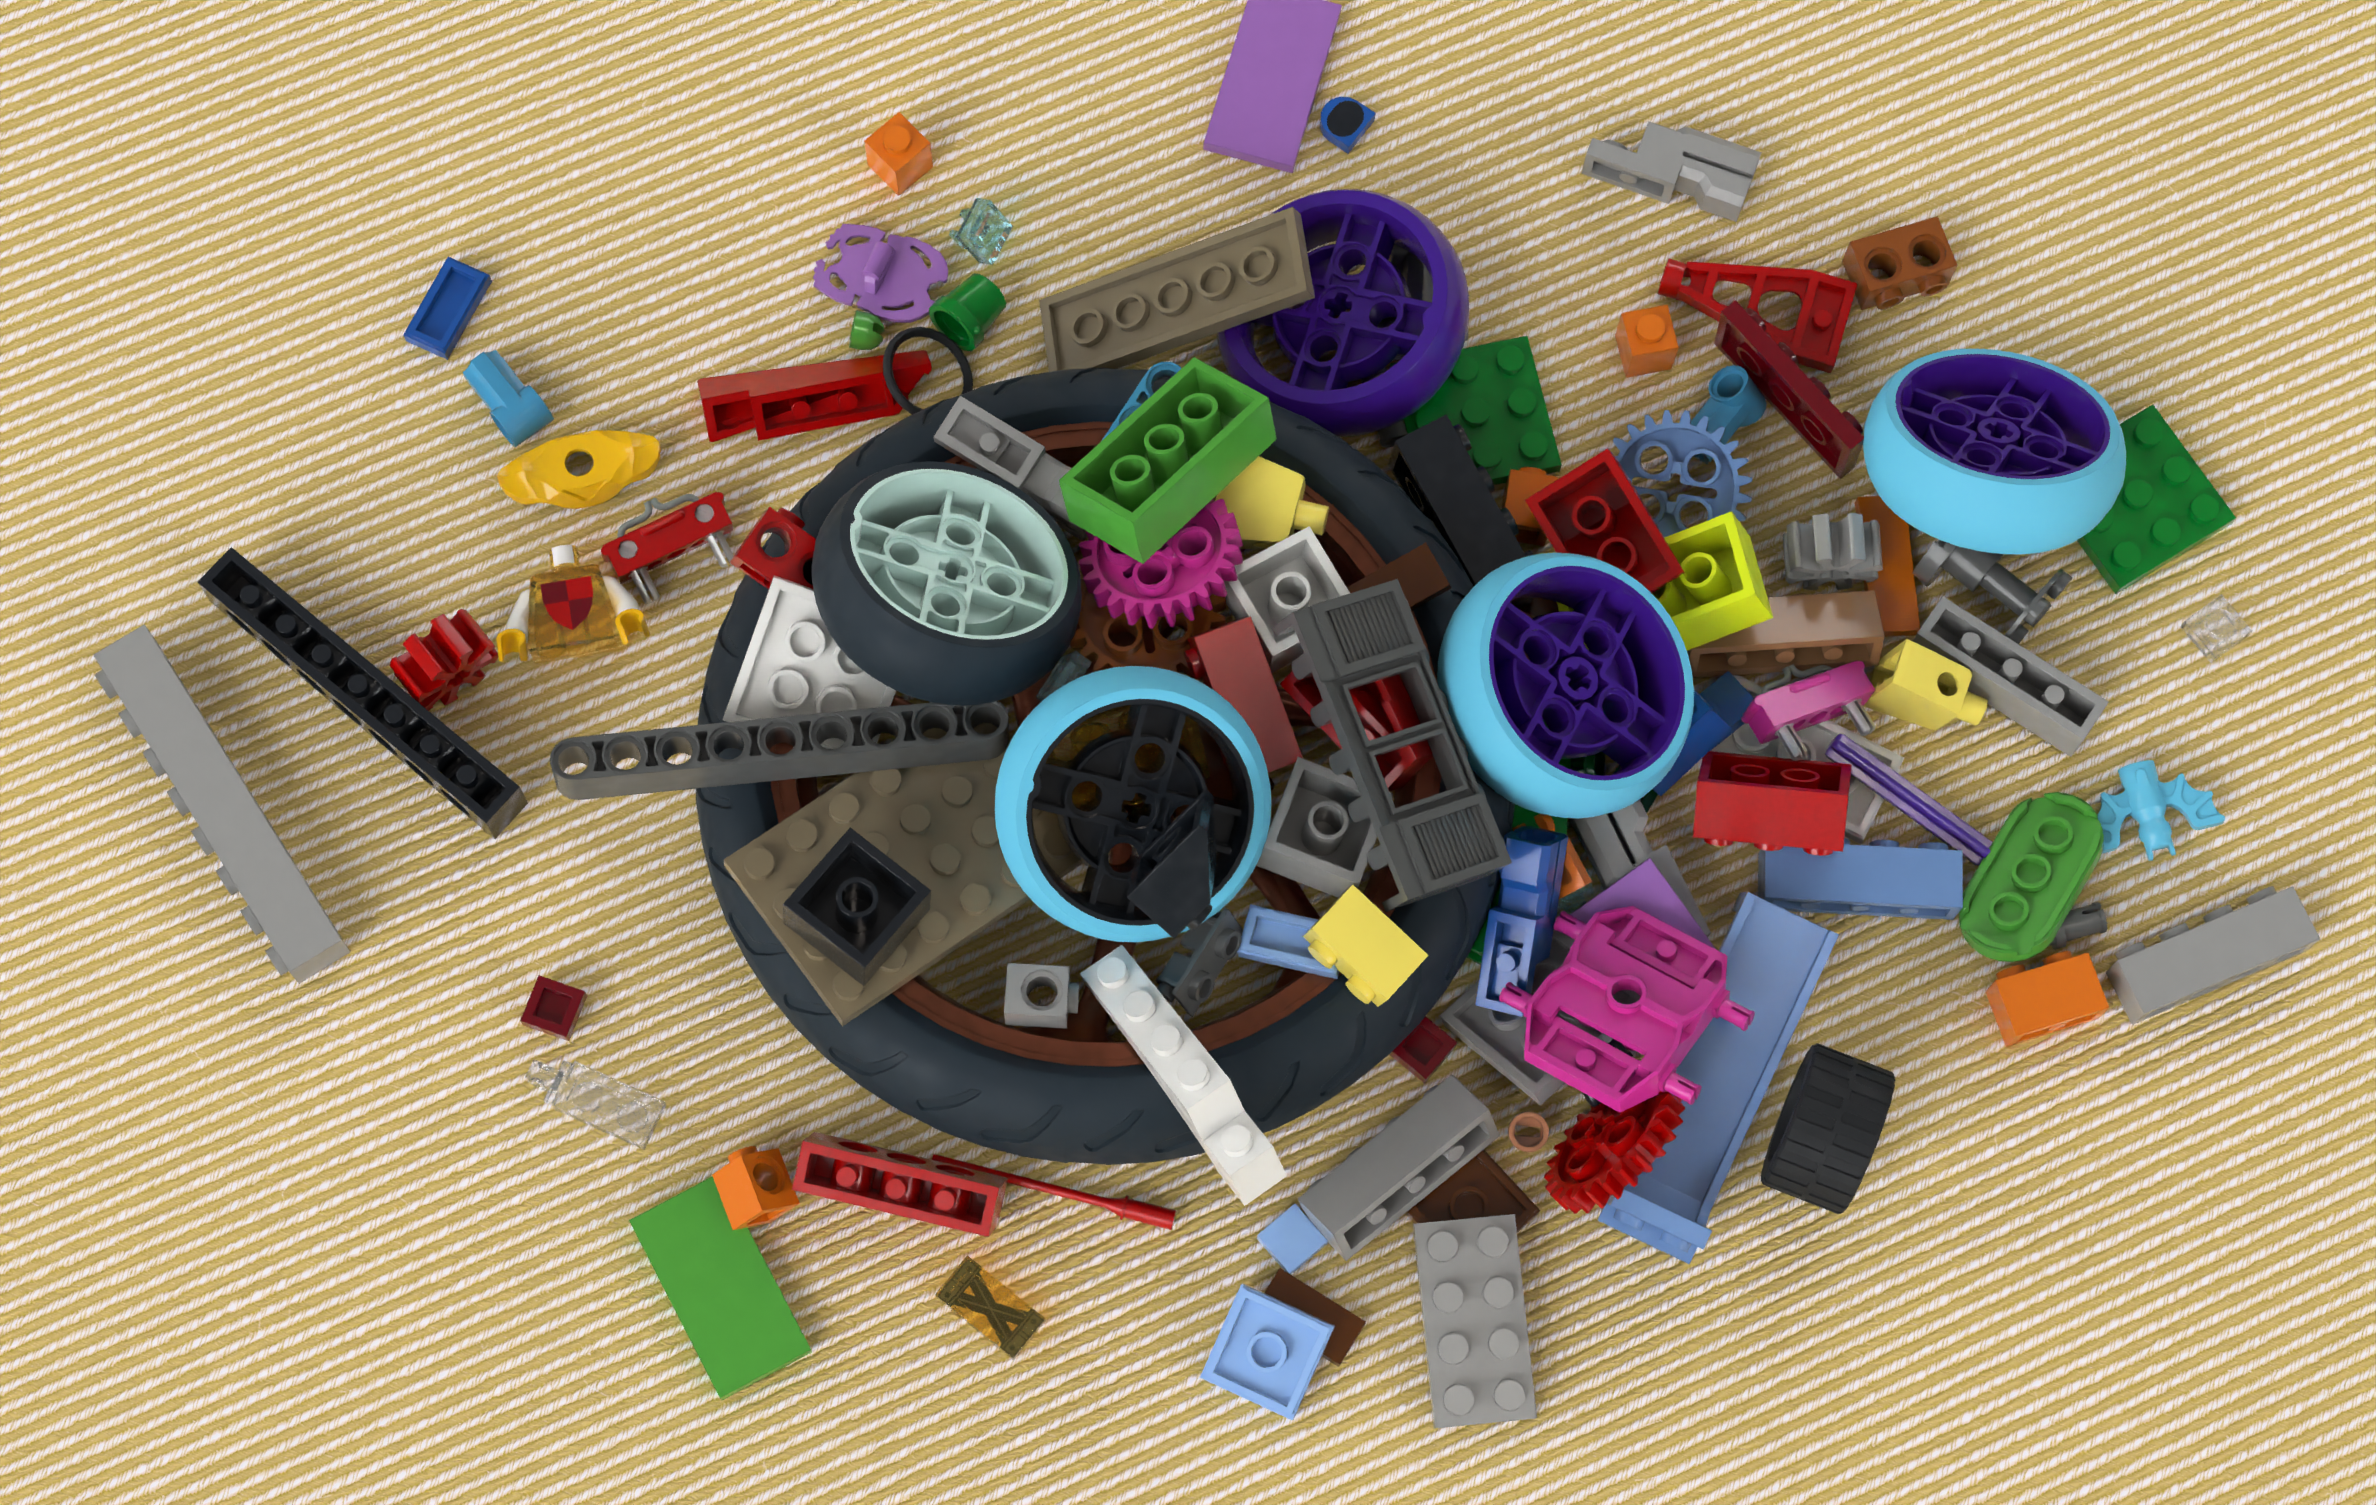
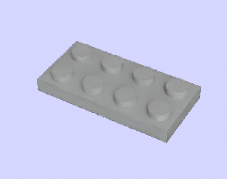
M1515 1214L1413 1224L1434 1428L1536 1419L1537 1413Z

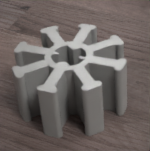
M1824 513L1812 516L1813 525L1802 524L1798 521L1787 525V533L1783 534L1785 576L1789 584L1802 581L1803 589L1818 590V587L1824 583L1834 581L1836 589L1842 590L1853 587L1852 579L1873 582L1879 578L1878 571L1883 570L1880 524L1877 520L1863 523L1862 514L1848 513L1847 517L1839 522H1830L1829 514Z

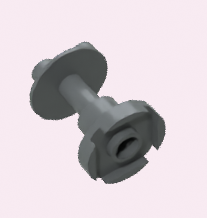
M1941 540L1935 541L1912 573L1926 587L1944 570L1972 592L1980 585L2019 616L2005 634V636L2018 644L2029 632L2023 625L2028 623L2034 628L2052 606L2045 598L2049 595L2055 600L2073 578L2063 569H2060L2042 590L2036 593L1998 563L2004 554L1975 551Z

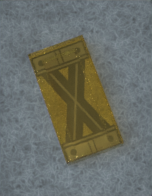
M968 1255L935 1294L938 1300L1013 1361L1046 1322L1042 1315Z

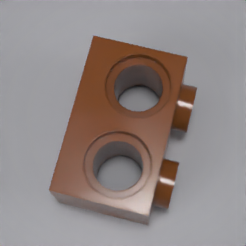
M1938 216L1851 241L1842 259L1849 280L1858 283L1855 295L1861 310L1877 306L1880 310L1888 309L1902 302L1905 297L1921 293L1923 297L1935 295L1947 288L1958 266ZM1924 256L1931 261L1932 266H1922L1913 257ZM1869 270H1883L1889 278L1878 279Z

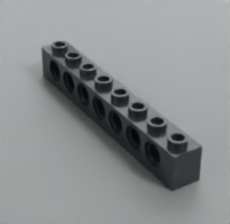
M232 547L198 581V584L211 603L494 839L500 835L528 804L520 786Z

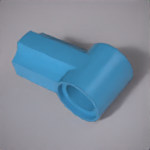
M496 350L479 354L470 361V365L463 372L465 379L490 409L493 421L513 447H517L554 420L550 410L537 392L530 385L524 386Z
M1736 365L1727 366L1719 370L1712 377L1708 388L1711 397L1691 420V425L1696 426L1704 416L1709 417L1708 432L1713 433L1721 426L1726 428L1720 440L1725 445L1739 427L1749 426L1762 417L1766 410L1767 402L1745 369ZM1704 453L1694 456L1706 464L1713 460L1711 456Z

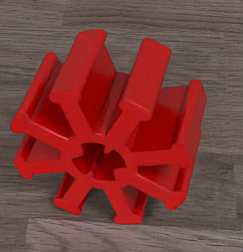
M465 609L458 610L451 620L445 614L431 620L432 627L427 636L418 637L415 633L412 634L403 643L408 652L391 659L389 666L394 671V675L408 693L428 711L433 708V705L439 699L445 706L458 699L459 687L462 684L471 683L472 686H476L486 676L481 668L498 660L499 656L495 650V645Z

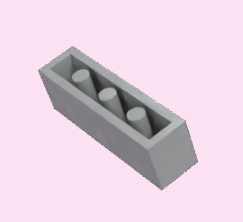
M1944 596L1941 597L1913 642L1970 669L1972 678L1967 691L1988 700L1987 704L2070 757L2084 741L2109 703L2106 699Z
M2274 886L2265 888L2249 896L2246 899L2249 905L2235 911L2232 910L2230 905L2220 907L2206 914L2203 917L2205 923L2189 930L2187 924L2183 923L2160 934L2159 937L2162 942L2145 948L2143 942H2138L2117 952L2115 955L2118 960L2106 971V974L2131 1024L2139 1023L2309 950L2320 940V937L2294 887L2292 886L2278 893Z
M1450 1075L1439 1085L1430 1088L1421 1100L1401 1116L1389 1121L1385 1128L1364 1146L1353 1150L1346 1160L1328 1175L1311 1184L1307 1192L1298 1198V1201L1308 1219L1327 1239L1328 1243L1347 1261L1500 1137V1134L1489 1109L1455 1076Z

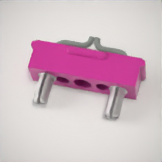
M1854 661L1834 669L1827 665H1819L1804 671H1800L1794 665H1790L1782 669L1784 678L1770 682L1762 687L1760 695L1753 699L1743 713L1741 720L1749 724L1760 744L1780 738L1792 760L1797 761L1806 756L1808 752L1796 733L1805 728L1848 714L1861 736L1872 733L1876 726L1863 706L1874 693L1875 688L1863 671L1865 665L1861 661ZM1792 674L1799 678H1806L1786 685L1790 682Z

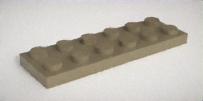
M1290 207L1039 300L1049 372L1088 368L1118 369L1315 298L1301 214L1294 207Z

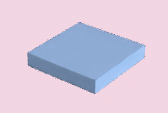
M1242 1283L1200 1378L1281 1416L1294 1420L1335 1325Z

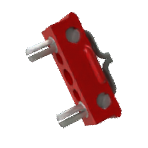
M714 492L701 499L693 494H685L664 504L658 502L657 498H653L644 503L645 512L642 515L622 524L618 529V538L604 544L601 548L603 560L610 562L619 582L622 584L633 579L644 603L649 604L652 603L639 575L642 576L653 600L656 601L659 598V594L647 571L709 543L720 567H728L715 539H718L730 562L734 555L724 535L733 531V524L724 507V495L721 492ZM686 501L693 502L625 534L627 529L647 520L652 514L653 507L665 511Z

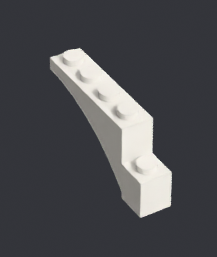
M1120 945L1080 973L1085 985L1145 1063L1191 1129L1219 1174L1244 1206L1287 1177L1273 1145L1245 1112L1231 1080L1123 945Z

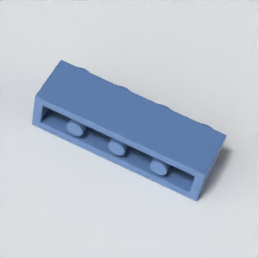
M1846 838L1844 839L1843 852L1833 851L1832 854L1825 856L1808 854L1803 851V848L1783 846L1781 850L1777 851L1760 849L1758 853V897L1791 912L1954 920L1963 908L1962 850H1948L1947 844L1939 842H1927L1918 845V848L1899 847V843L1893 840H1875L1870 842L1869 845H1850V840Z

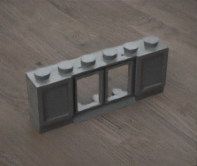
M1398 579L1294 611L1272 627L1275 636L1292 631L1296 632L1304 653L1292 661L1293 674L1298 680L1313 676L1323 699L1322 702L1311 709L1312 722L1316 727L1330 723L1333 724L1342 749L1330 756V767L1336 775L1351 771L1361 797L1349 804V815L1356 823L1370 818L1380 842L1379 846L1368 852V863L1373 870L1389 866L1399 890L1398 894L1382 902L1385 912L1487 877L1512 863L1504 839L1499 832L1487 802L1485 792L1480 784L1476 782L1468 762L1466 745L1458 736L1448 712V700L1444 692L1437 685L1430 667L1428 650L1423 643L1409 603L1404 596ZM1401 674L1420 724L1369 741L1349 690ZM1427 740L1447 791L1395 808L1375 757Z

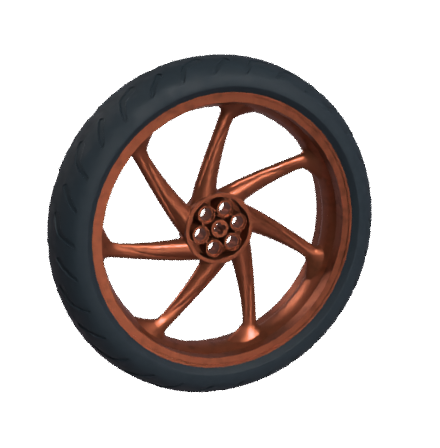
M1110 368L1059 370L1025 375L988 384L959 396H962L1045 446V451L1048 455L1073 468L1102 441L1148 370ZM1171 376L1158 378L1152 387L1153 392L1155 393ZM959 396L942 400L904 418L884 432L868 440L835 465V468L820 483L806 492L790 510V512L798 516L805 523L803 530L817 538L819 530L829 512L844 494L863 479L889 467L904 463L934 461L959 464L977 469V467L935 443L933 438ZM1269 400L1277 440L1259 456L1303 475L1306 483L1303 496L1304 501L1329 506L1324 533L1322 536L1317 534L1315 536L1346 587L1425 542L1429 546L1452 588L1411 611L1423 643L1428 650L1430 667L1437 682L1438 659L1445 631L1454 611L1462 599L1474 587L1457 556L1432 521L1416 507L1406 492L1374 462L1343 439L1305 416L1280 407ZM1295 529V530H1294V534L1297 533V532H1299V531H1301V530ZM772 533L762 549L771 557H781L785 552V544L780 536ZM1240 549V551H1241V553H1242V552H1244L1245 550H1252V549ZM812 561L806 562L803 566V576L811 585H813ZM745 574L736 590L731 607L718 632L706 672L698 725L726 722L723 721V716L769 591L747 574ZM1141 616L1145 650L1147 653H1153L1155 645L1152 628L1148 627L1145 616ZM1176 626L1165 628L1161 635L1167 639ZM1121 632L1114 635L1110 641L1117 646L1125 647L1131 645L1136 640V637L1128 632ZM1096 660L1083 664L1076 674L1066 678L1060 675L1058 667L1055 665L1051 671L1035 684L1011 696L1018 728L1031 711L1051 693L1081 676L1092 673ZM1398 674L1399 677H1400V679H1401V681H1402V683H1403V685H1404V687H1405V684H1404V682H1403V679H1402V677H1401V674ZM1278 689L1291 726H1315L1311 717L1284 689ZM895 694L891 706L914 703ZM1131 705L1122 706L1125 711L1117 718L1109 719L1099 713L1077 726L1080 729L1079 732L1073 737L1063 738L1049 757L1071 762L1076 754L1094 739L1113 731L1125 729ZM1186 716L1184 725L1192 721V719ZM779 743L774 745L770 751L775 754H785L791 751L793 746L788 743ZM1145 744L1142 745L1137 750L1136 754L1149 746H1146ZM728 748L723 750L718 756L730 760L741 755L742 751L737 748ZM1135 754V763H1136V765L1140 766L1139 763H1138L1137 760H1136V754ZM1434 756L1403 787L1395 789L1393 801L1395 808L1447 791ZM1472 770L1476 782L1480 784L1485 792L1499 832L1504 839V835L1512 831L1515 804L1495 792ZM817 777L696 789V805L701 841L711 881L726 922L746 961L768 995L794 1027L826 1059L860 1086L899 1111L939 1131L983 1147L1022 1157L1063 1163L1076 1162L1114 1165L1157 1162L1205 1153V1150L1129 1041H1114L1108 1036L1106 1028L1110 1016L1086 985L1079 1001L1078 1014L1071 1013L1068 1015L1067 1029L1029 1026L1017 1028L1005 1025L963 1006L931 986L919 975L842 1027L724 866L725 858L818 798ZM1091 781L1079 783L1072 792V801L1076 804L1089 802L1096 793L1095 783ZM1135 793L1132 801L1124 800L1122 806L1128 811V815L1131 814L1134 807L1142 808L1144 804L1138 797V793ZM1173 815L1171 816V823L1174 821ZM1120 843L1115 845L1110 850V863L1113 865L1125 863L1132 854L1131 844ZM1389 866L1373 871L1363 894L1429 955L1397 991L1379 1007L1372 1001L1369 1004H1365L1355 997L1345 984L1349 979L1341 972H1339L1338 979H1333L1284 967L1272 991L1263 998L1226 1017L1190 1029L1231 1080L1245 1112L1262 1133L1274 1130L1314 1110L1351 1086L1387 1057L1420 1024L1446 991L1469 955L1488 916L1500 883L1501 876L1499 870L1487 877L1385 912L1382 902L1398 894L1399 890ZM1255 867L1249 879L1260 890L1274 910L1314 919L1320 918L1297 881L1261 867ZM1097 938L1091 965L1120 945H1123L1132 956L1137 942H1116Z

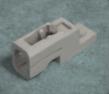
M1648 122L1637 153L1629 151L1619 142L1613 140L1600 141L1592 138L1581 174L1667 204L1670 203L1675 190L1693 196L1700 210L1737 222L1762 152L1689 127H1683L1675 131Z
M959 396L934 435V442L977 467L978 470L992 474L1017 487L1041 505L1060 528L1084 541L1087 538L1086 531L1069 521L1059 479L1071 467L1048 455L1045 451V446L962 396Z
M1640 799L1632 805L1611 814L1579 819L1569 818L1603 889L1609 887L1650 857L1706 936L1709 937L1711 932L1668 846L1664 845L1654 851L1652 850L1643 832L1648 815Z

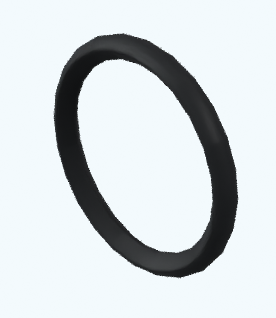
M925 327L908 328L898 333L885 350L883 375L886 385L897 403L911 415L923 409L912 404L901 393L893 375L892 365L897 348L910 338H931L947 347L961 367L964 384L962 394L973 390L972 371L966 356L952 339L939 331Z

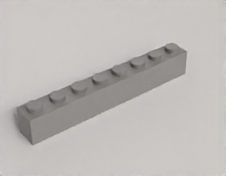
M145 624L93 654L102 668L101 671L94 674L110 699L118 695L126 709L118 714L134 738L142 734L149 744L150 748L145 750L143 754L156 775L160 777L167 773L175 786L167 791L169 797L182 816L189 812L193 815L199 826L191 831L207 856L215 851L223 866L216 870L219 878L231 896L240 891L248 904L247 907L240 911L256 936L263 931L266 933L273 946L265 950L279 974L282 976L289 971L300 984L349 954L350 950Z

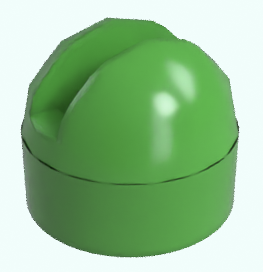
M856 310L849 348L872 350L878 347L883 342V337L880 334L885 331L881 320L871 313Z

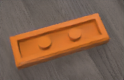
M1880 496L1857 497L1855 509L1857 514L1863 515V523L1877 520L1880 524L1883 570L1878 571V579L1873 582L1863 580L1864 590H1875L1885 637L1916 635L1920 630L1915 577L1912 574L1914 569L1909 525L1896 515Z

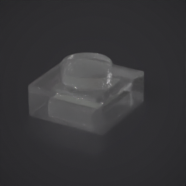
M2222 594L2186 619L2180 626L2210 663L2239 644L2252 632L2251 628Z

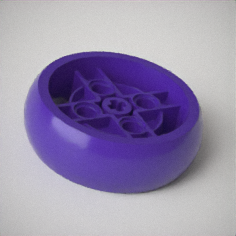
M1360 189L1327 190L1301 197L1280 207L1271 214L1290 207H1294L1301 214L1307 252L1318 246L1336 241V244L1323 246L1307 253L1315 298L1305 301L1299 308L1289 309L1288 307L1218 332L1217 340L1223 363L1230 377L1269 397V400L1276 405L1305 416L1338 437L1360 436L1388 428L1404 420L1425 405L1448 379L1459 359L1469 323V292L1462 263L1447 237L1428 217L1396 198ZM1394 244L1414 254L1426 266L1433 285L1432 302L1411 298L1405 278L1397 267L1389 261ZM1365 265L1360 273L1347 275L1354 266ZM1396 317L1394 323L1385 328L1377 327L1383 319ZM1255 323L1273 327L1275 338L1281 351L1295 365L1289 383L1273 376L1259 361L1254 348ZM1330 350L1337 351L1331 360L1326 362L1318 361L1325 352ZM1397 354L1405 355L1398 363L1380 376L1368 382L1347 388L1348 382L1364 379L1383 369Z

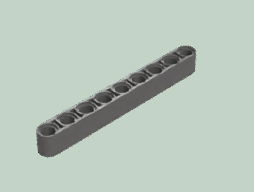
M999 701L964 706L930 702L571 737L555 745L550 755V764L559 792L569 799L585 800L980 761L996 758L1005 751L1009 738V716L1006 708ZM983 723H990L998 728L990 734H980L974 730L977 725ZM932 728H940L947 733L939 739H929L923 735L925 731ZM881 733H889L896 737L895 740L888 744H878L872 740L873 737ZM830 738H838L845 742L837 749H826L821 746L825 740ZM779 743H788L793 746V749L785 754H775L770 751L774 745ZM728 748H737L742 751L741 755L730 760L718 756L723 750ZM677 753H685L691 756L688 761L679 765L667 762L669 757ZM634 758L639 761L631 769L623 770L615 767L622 759ZM583 763L587 765L583 772L576 775L564 772L571 764Z

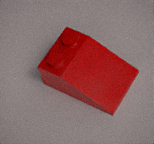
M1609 448L1525 499L1556 553L1579 554L1607 562L1636 579L1651 593L1685 573L1638 492Z

